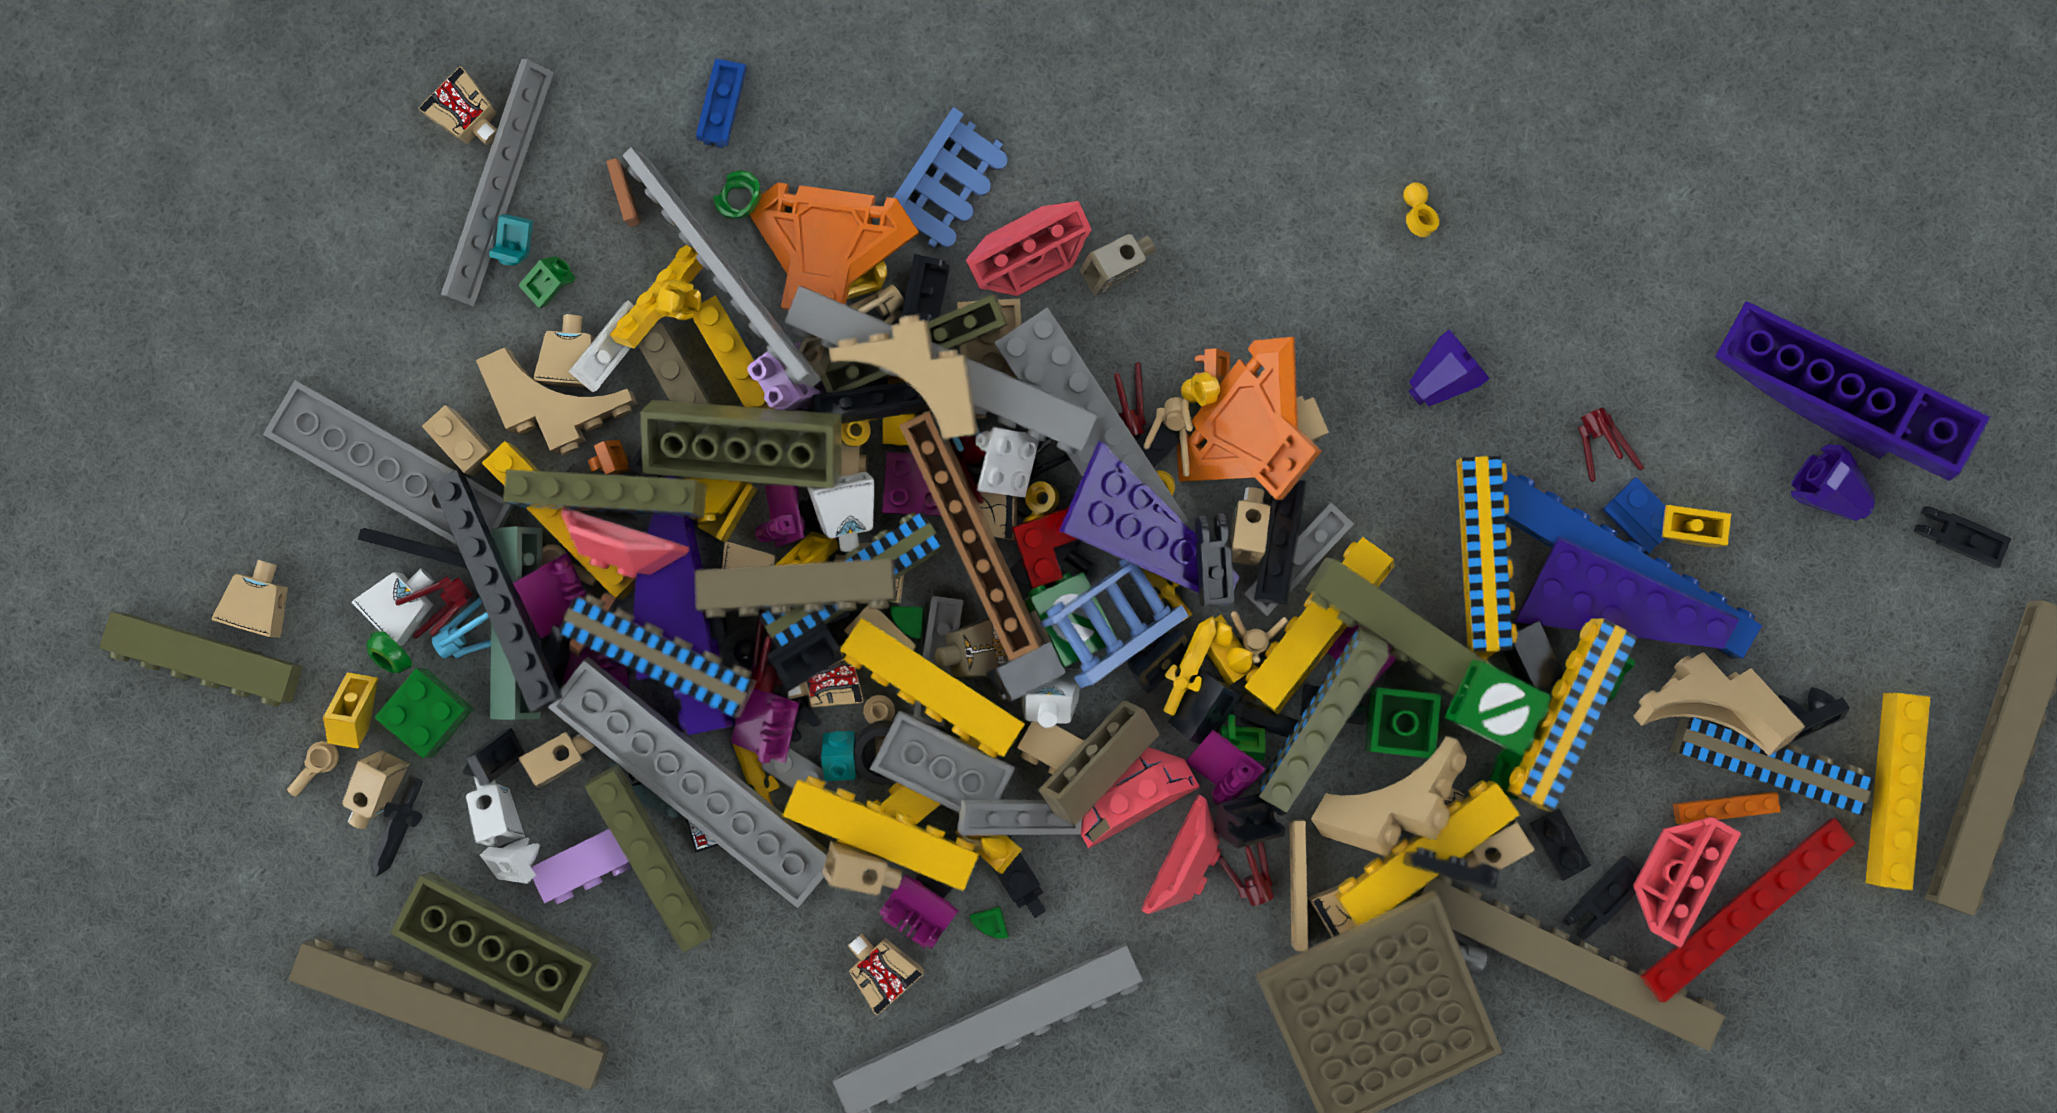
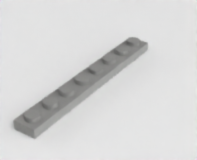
M521 59L441 292L442 296L474 307L491 258L489 257V252L496 243L498 218L501 214H506L554 73L529 59Z

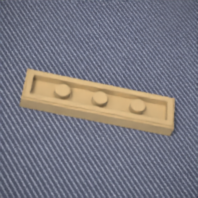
M1290 819L1291 946L1296 951L1308 950L1306 824L1303 819Z

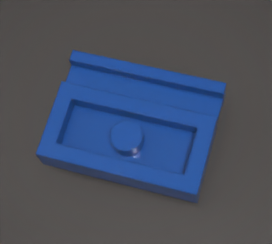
M1634 477L1601 509L1633 542L1645 549V554H1650L1665 539L1662 537L1665 505L1637 477Z

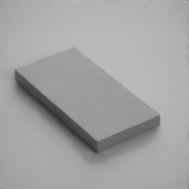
M899 710L870 769L960 813L961 800H999L1015 767L996 757L993 758L985 752Z

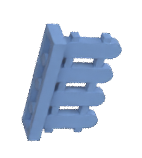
M955 107L952 108L893 197L898 199L918 231L930 238L927 244L932 248L936 244L942 247H950L955 243L956 233L948 226L954 218L964 222L972 217L973 207L965 200L971 192L978 196L985 195L991 186L988 178L983 175L987 167L1000 170L1005 167L1008 161L1005 152L1000 150L1002 143L996 139L994 144L974 132L973 130L976 125L969 121L967 126L961 123L960 120L964 114ZM948 138L955 143L950 152L943 148ZM961 148L982 161L976 170L956 157ZM931 164L938 168L933 177L925 173ZM944 174L964 186L959 196L939 183ZM914 190L921 194L915 204L908 199ZM927 199L947 212L942 222L922 209Z

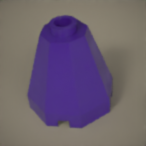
M1449 329L1438 338L1409 381L1412 388L1408 392L1419 405L1425 402L1428 406H1432L1478 388L1490 378Z
M1827 444L1820 449L1824 454L1819 457L1812 454L1807 458L1791 482V486L1796 489V491H1791V496L1795 500L1809 507L1853 521L1864 519L1872 513L1875 504V494L1851 452L1842 445Z

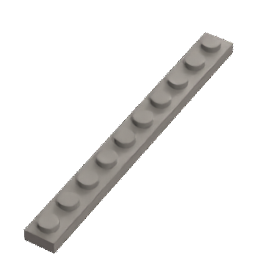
M630 147L622 155L630 165L627 168L629 173L637 181L643 182L647 187L644 190L646 195L653 202L659 203L664 210L661 214L673 226L677 225L681 231L678 234L681 240L690 248H695L698 252L695 256L703 267L707 270L711 269L716 275L713 278L716 285L724 292L730 293L733 297L731 304L742 315L746 314L751 320L748 324L751 330L760 338L764 337L769 343L766 347L769 353L776 360L783 361L787 367L785 369L786 375L797 385L803 383L813 388L821 380L820 376L649 158Z

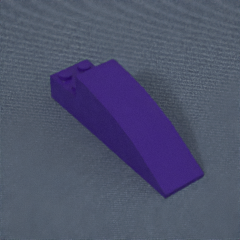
M1748 301L1744 303L1715 356L1720 362L1774 400L1878 459H1881L1887 452H1890L1948 481H1951L1960 474L1990 419V416Z
M667 475L668 479H682L679 476ZM653 515L647 534L687 546L689 550L686 555L651 575L637 573L633 616L635 617L633 622L643 627L648 622L663 629L664 631L661 636L673 641L675 636L692 643V651L703 655L706 650L721 657L718 639H712L706 613L696 610L695 570H703L693 519L685 516ZM636 670V680L654 679ZM673 688L675 698H680L682 710L678 712L679 722L682 730H687V735L735 726L733 716Z

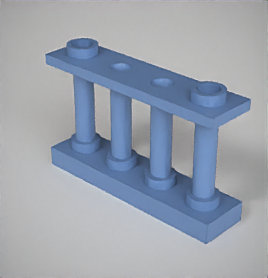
M1119 560L1118 563L1121 567L1064 605L1061 601L1046 611L1048 617L1039 622L1042 628L1057 623L1082 662L1080 667L1083 671L1074 676L1080 688L1096 683L1189 616L1182 605L1170 609L1168 605L1164 606L1142 569L1126 560ZM1127 573L1130 574L1154 612L1152 615L1154 620L1148 625L1145 622H1140L1116 584V581ZM1104 589L1130 628L1128 633L1131 637L1124 642L1121 639L1117 640L1091 599ZM1079 606L1082 607L1107 646L1105 648L1107 654L1100 659L1097 656L1093 657L1067 616Z

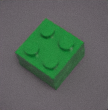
M416 668L374 718L421 758L425 759L433 758L475 708L427 668Z
M1371 687L1365 751L1431 758L1436 752L1441 694Z

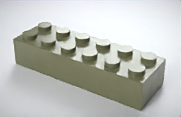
M652 400L640 412L643 473L832 489L842 476V414Z
M434 872L419 876L390 934L560 1022L565 1021L572 1015L600 961L599 957Z

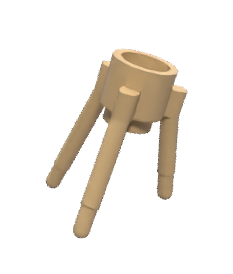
M891 284L887 288H882L875 294L849 306L863 313H867L876 307L882 316L889 315L885 322L892 324L902 316L900 309L904 306L905 300L898 289Z
M1174 397L1165 402L1164 408L1157 409L1156 419L1146 438L1144 448L1149 449L1162 421H1164L1169 429L1179 430L1183 474L1187 477L1190 471L1186 429L1187 431H1192L1193 429L1189 412V401Z
M1233 611L1231 613L1239 632L1238 635L1243 639L1242 646L1253 653L1252 662L1254 663L1260 662L1259 656L1266 652L1269 640H1272L1288 621L1287 618H1282L1266 633L1260 629L1247 631L1237 612Z

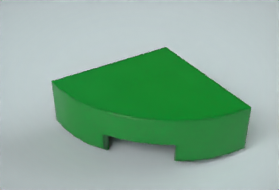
M891 606V614L897 627L910 637L922 639L923 607Z
M1001 906L969 915L974 926L985 935L996 939L1009 938Z

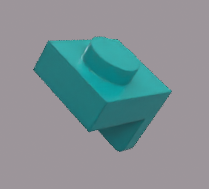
M504 213L501 214L498 218L496 245L490 250L489 257L499 259V263L508 266H515L528 258L533 220Z
M855 731L823 733L821 761L825 781L856 779L854 761Z

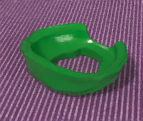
M739 170L729 173L726 176L727 181L719 195H714L713 201L717 211L724 217L742 219L753 213L761 199L760 184L758 178L751 172ZM733 188H745L751 191L752 200L744 209H734L727 201L728 194Z
M376 631L370 634V638L366 643L367 652L373 662L380 668L391 673H401L412 667L410 656L388 634L383 631Z

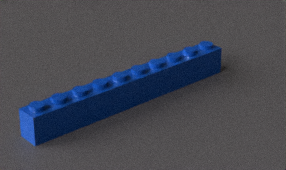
M1507 471V481L1503 482V495L1508 496L1509 513L1505 514V521L1551 549L1558 536L1738 617L1739 622L1724 648L1716 649L1733 659L1744 658L1763 626L1754 621V614L1740 607L1737 609L1726 604L1728 599L1715 591L1706 592L1699 587L1700 582L1686 574L1678 575L1671 570L1673 566L1667 561L1658 557L1655 559L1650 558L1644 554L1645 549L1632 541L1627 543L1616 537L1618 533L1614 529L1604 524H1601L1600 527L1589 521L1590 515L1578 508L1569 509L1562 504L1563 499L1549 491L1543 493L1535 488L1536 483L1523 475L1517 477Z

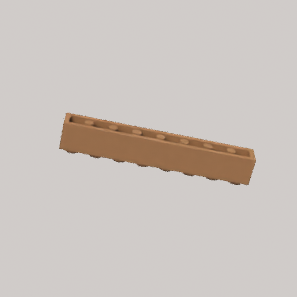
M928 411L899 425L1009 661L1038 649L1044 644L948 438L942 439V433L934 413Z

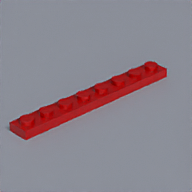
M1835 818L1829 819L1687 936L1681 948L1675 946L1640 975L1641 979L1661 1003L1667 1002L1856 843Z

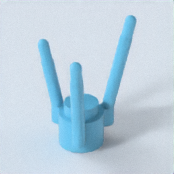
M480 597L449 624L441 628V633L432 637L433 646L442 658L446 659L453 655L458 659L465 654L491 647V640L463 647L466 644L464 634L489 618L487 612L460 629L456 627L483 603Z

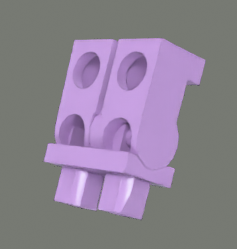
M799 342L795 343L794 345L799 350L802 343ZM769 351L749 365L747 371L753 380L758 381L765 392L764 399L769 407H774V409L793 411L802 408L803 411L809 410L814 407L812 395L827 393L822 380L816 384L819 390L803 383L795 384L786 375L785 369L787 367L783 361L776 360Z

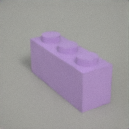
M608 829L531 868L536 874L533 881L543 902L547 903L554 899L557 905L574 897L572 890L583 885L586 891L603 882L600 876L612 871L615 877L632 867L612 832Z

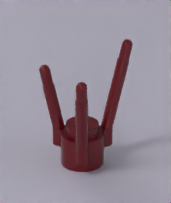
M1136 362L1137 415L1135 409L1129 410L1120 374H1114L1123 411L1118 415L1132 436L1143 434L1142 426L1146 425L1143 409L1141 363Z
M1604 407L1581 417L1583 425L1578 427V430L1582 437L1586 465L1591 482L1596 480L1589 439L1591 434L1593 439L1605 435L1617 458L1623 459L1624 456L1616 442L1617 440L1637 469L1643 470V464L1615 426L1611 415L1607 414Z
M972 434L959 436L964 447L963 451H958L955 443H953L952 448L957 454L956 457L977 502L982 504L984 499L980 491L977 490L978 487L966 464H978L986 456V451L981 450L977 446L976 438Z
M446 576L436 584L395 601V604L400 606L443 588L444 591L439 595L446 604L413 633L412 637L414 639L420 637L437 622L430 630V635H436L459 609L469 603L468 600L474 597L459 577L451 581Z
M759 618L753 664L750 671L752 672L751 679L757 681L755 689L773 693L775 685L782 686V682L771 665L767 663V655L770 652L772 642L770 635L766 636L762 650L764 625Z
M1264 842L1257 843L1262 873H1259L1251 847L1249 845L1245 846V852L1252 875L1244 879L1245 885L1242 884L1224 857L1220 855L1218 858L1224 871L1238 889L1241 899L1248 898L1251 906L1266 903L1274 898L1271 889L1273 883L1269 875Z

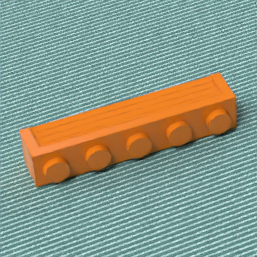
M1772 791L1673 803L1675 823L1684 824L1708 817L1721 820L1780 812L1778 793Z

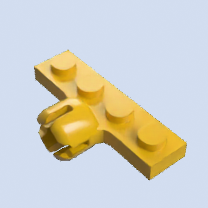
M686 245L680 248L676 253L675 259L657 275L656 281L651 287L638 297L634 307L627 315L620 318L616 328L610 334L616 343L635 349L662 317L668 316L685 321L695 316L689 310L697 312L700 310L702 302L701 293L699 290L693 289L695 285L690 283L703 268L695 257L698 252L694 247L690 248Z

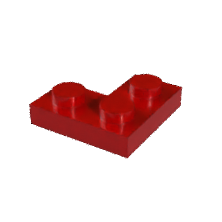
M1069 507L1011 527L1031 588L1063 578L1053 548L1077 540V538L1060 531Z

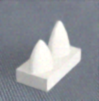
M523 838L503 848L488 847L480 856L497 879L527 884L536 876L530 866L538 854L540 845L538 843L528 845L529 838Z

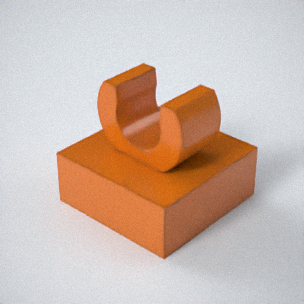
M1217 348L1205 349V355L1195 357V361L1204 363L1203 372H1208L1211 376L1216 377L1219 384L1230 372V353Z
M620 440L602 441L594 445L597 456L588 460L592 472L600 469L601 472L604 471L605 475H613L631 470L627 467L629 461Z

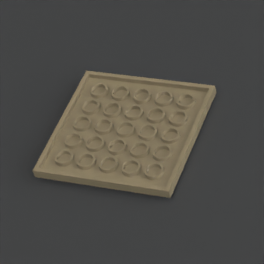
M1434 890L1255 974L1317 1113H1376L1502 1053L1440 899Z

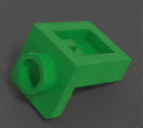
M553 256L540 259L520 282L519 286L538 308L547 306L564 285L572 284L576 277L564 260Z

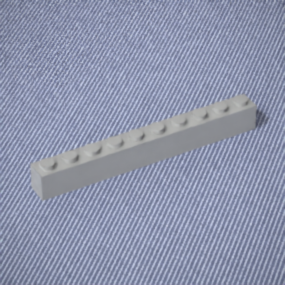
M802 286L798 287L784 321L792 325L791 332L809 338L810 334L822 338L820 344L827 348L838 347V340L857 338V344L870 342L869 336L889 333V339H894L891 324ZM932 342L934 359H939L938 352L949 351V349ZM967 358L975 412L986 415L987 411L999 415L997 421L1004 425L1015 428L1017 424L1029 428L1027 434L1034 438L1045 441L1046 437L1059 441L1056 447L1066 452L1075 454L1076 449L1079 451L1084 450L1099 414ZM882 367L879 368V370L897 377L895 373Z
M1123 942L835 1075L832 1082L846 1113H871L876 1109V1104L884 1100L888 1104L896 1102L905 1096L904 1091L916 1087L917 1090L924 1089L934 1083V1077L945 1073L946 1077L952 1076L964 1069L962 1064L973 1059L975 1063L982 1062L993 1056L992 1051L1001 1046L1007 1050L1022 1042L1021 1037L1029 1033H1033L1034 1036L1043 1034L1051 1029L1050 1024L1060 1019H1062L1063 1023L1071 1021L1081 1015L1079 1010L1090 1005L1092 1009L1099 1008L1110 1001L1109 996L1118 992L1122 996L1137 990L1139 988L1138 983L1143 980L1126 942Z

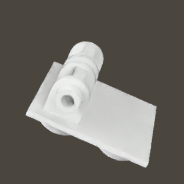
M996 427L992 428V432L984 431L978 434L976 444L981 450L986 451V456L977 490L1025 498L1039 439L1024 432Z

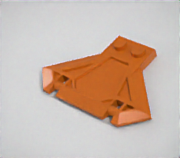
M779 182L761 195L757 207L753 213L749 214L787 273L781 308L787 311L791 307L799 286L806 287L846 305L849 288L853 282L920 233L897 198L886 197L884 206H876V196L801 185H799L796 194H789V185ZM786 206L793 207L792 213L785 212ZM873 218L880 219L879 225H872Z
M1295 337L1254 340L1247 348L1253 355L1250 361L1246 364L1243 360L1239 359L1219 384L1220 394L1217 396V401L1202 406L1191 420L1196 430L1191 436L1187 434L1190 471L1187 477L1183 474L1180 442L1177 444L1179 482L1256 478L1276 500H1283L1322 451L1298 428ZM1263 366L1265 369L1259 376L1256 372ZM1206 439L1208 442L1202 448L1200 444Z

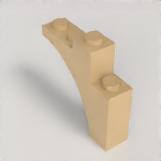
M919 315L899 318L900 324L892 325L894 339H889V333L869 336L870 342L857 344V338L838 340V347L829 348L831 361L870 363L885 368L906 380L930 406L939 424L942 439L978 433L966 355L958 356L956 349L938 352L939 359H934L929 323L925 320L920 321Z
M505 347L476 360L505 428L513 433L517 431L518 434H523L533 430L536 427L534 423L538 422L550 451L556 454L561 452L562 456L577 451L579 449L578 444L586 441L581 429L585 428L586 431L594 430L603 425V419L614 415V418L623 417L632 412V406L638 404L633 392L629 389L595 397H577L550 390L534 381L520 366L513 352Z
M1704 652L1693 658L1688 655L1681 659L1674 666L1677 671L1670 678L1669 682L1661 688L1659 693L1653 690L1646 694L1639 701L1641 707L1633 716L1641 726L1661 718L1681 716L1716 722L1744 735L1764 750L1768 756L1788 745L1805 727L1752 668L1740 675L1734 672L1726 677Z
M1445 737L1440 747L1429 760L1415 772L1391 786L1358 795H1332L1326 793L1311 820L1323 837L1384 856H1388L1391 848L1398 842L1401 830L1436 840L1441 829L1446 826L1450 814L1443 801L1450 795L1452 784L1458 773L1464 769L1467 757L1457 739Z

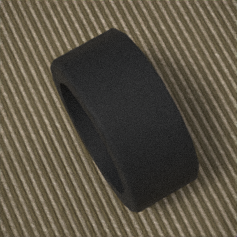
M888 720L874 722L865 727L858 736L854 750L855 766L861 776L879 785L894 784L896 781L870 769L871 764L866 757V748L873 738L887 735L893 723Z

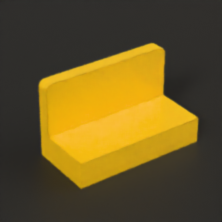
M747 483L726 516L717 517L715 523L698 524L697 527L724 543L727 542L758 489Z

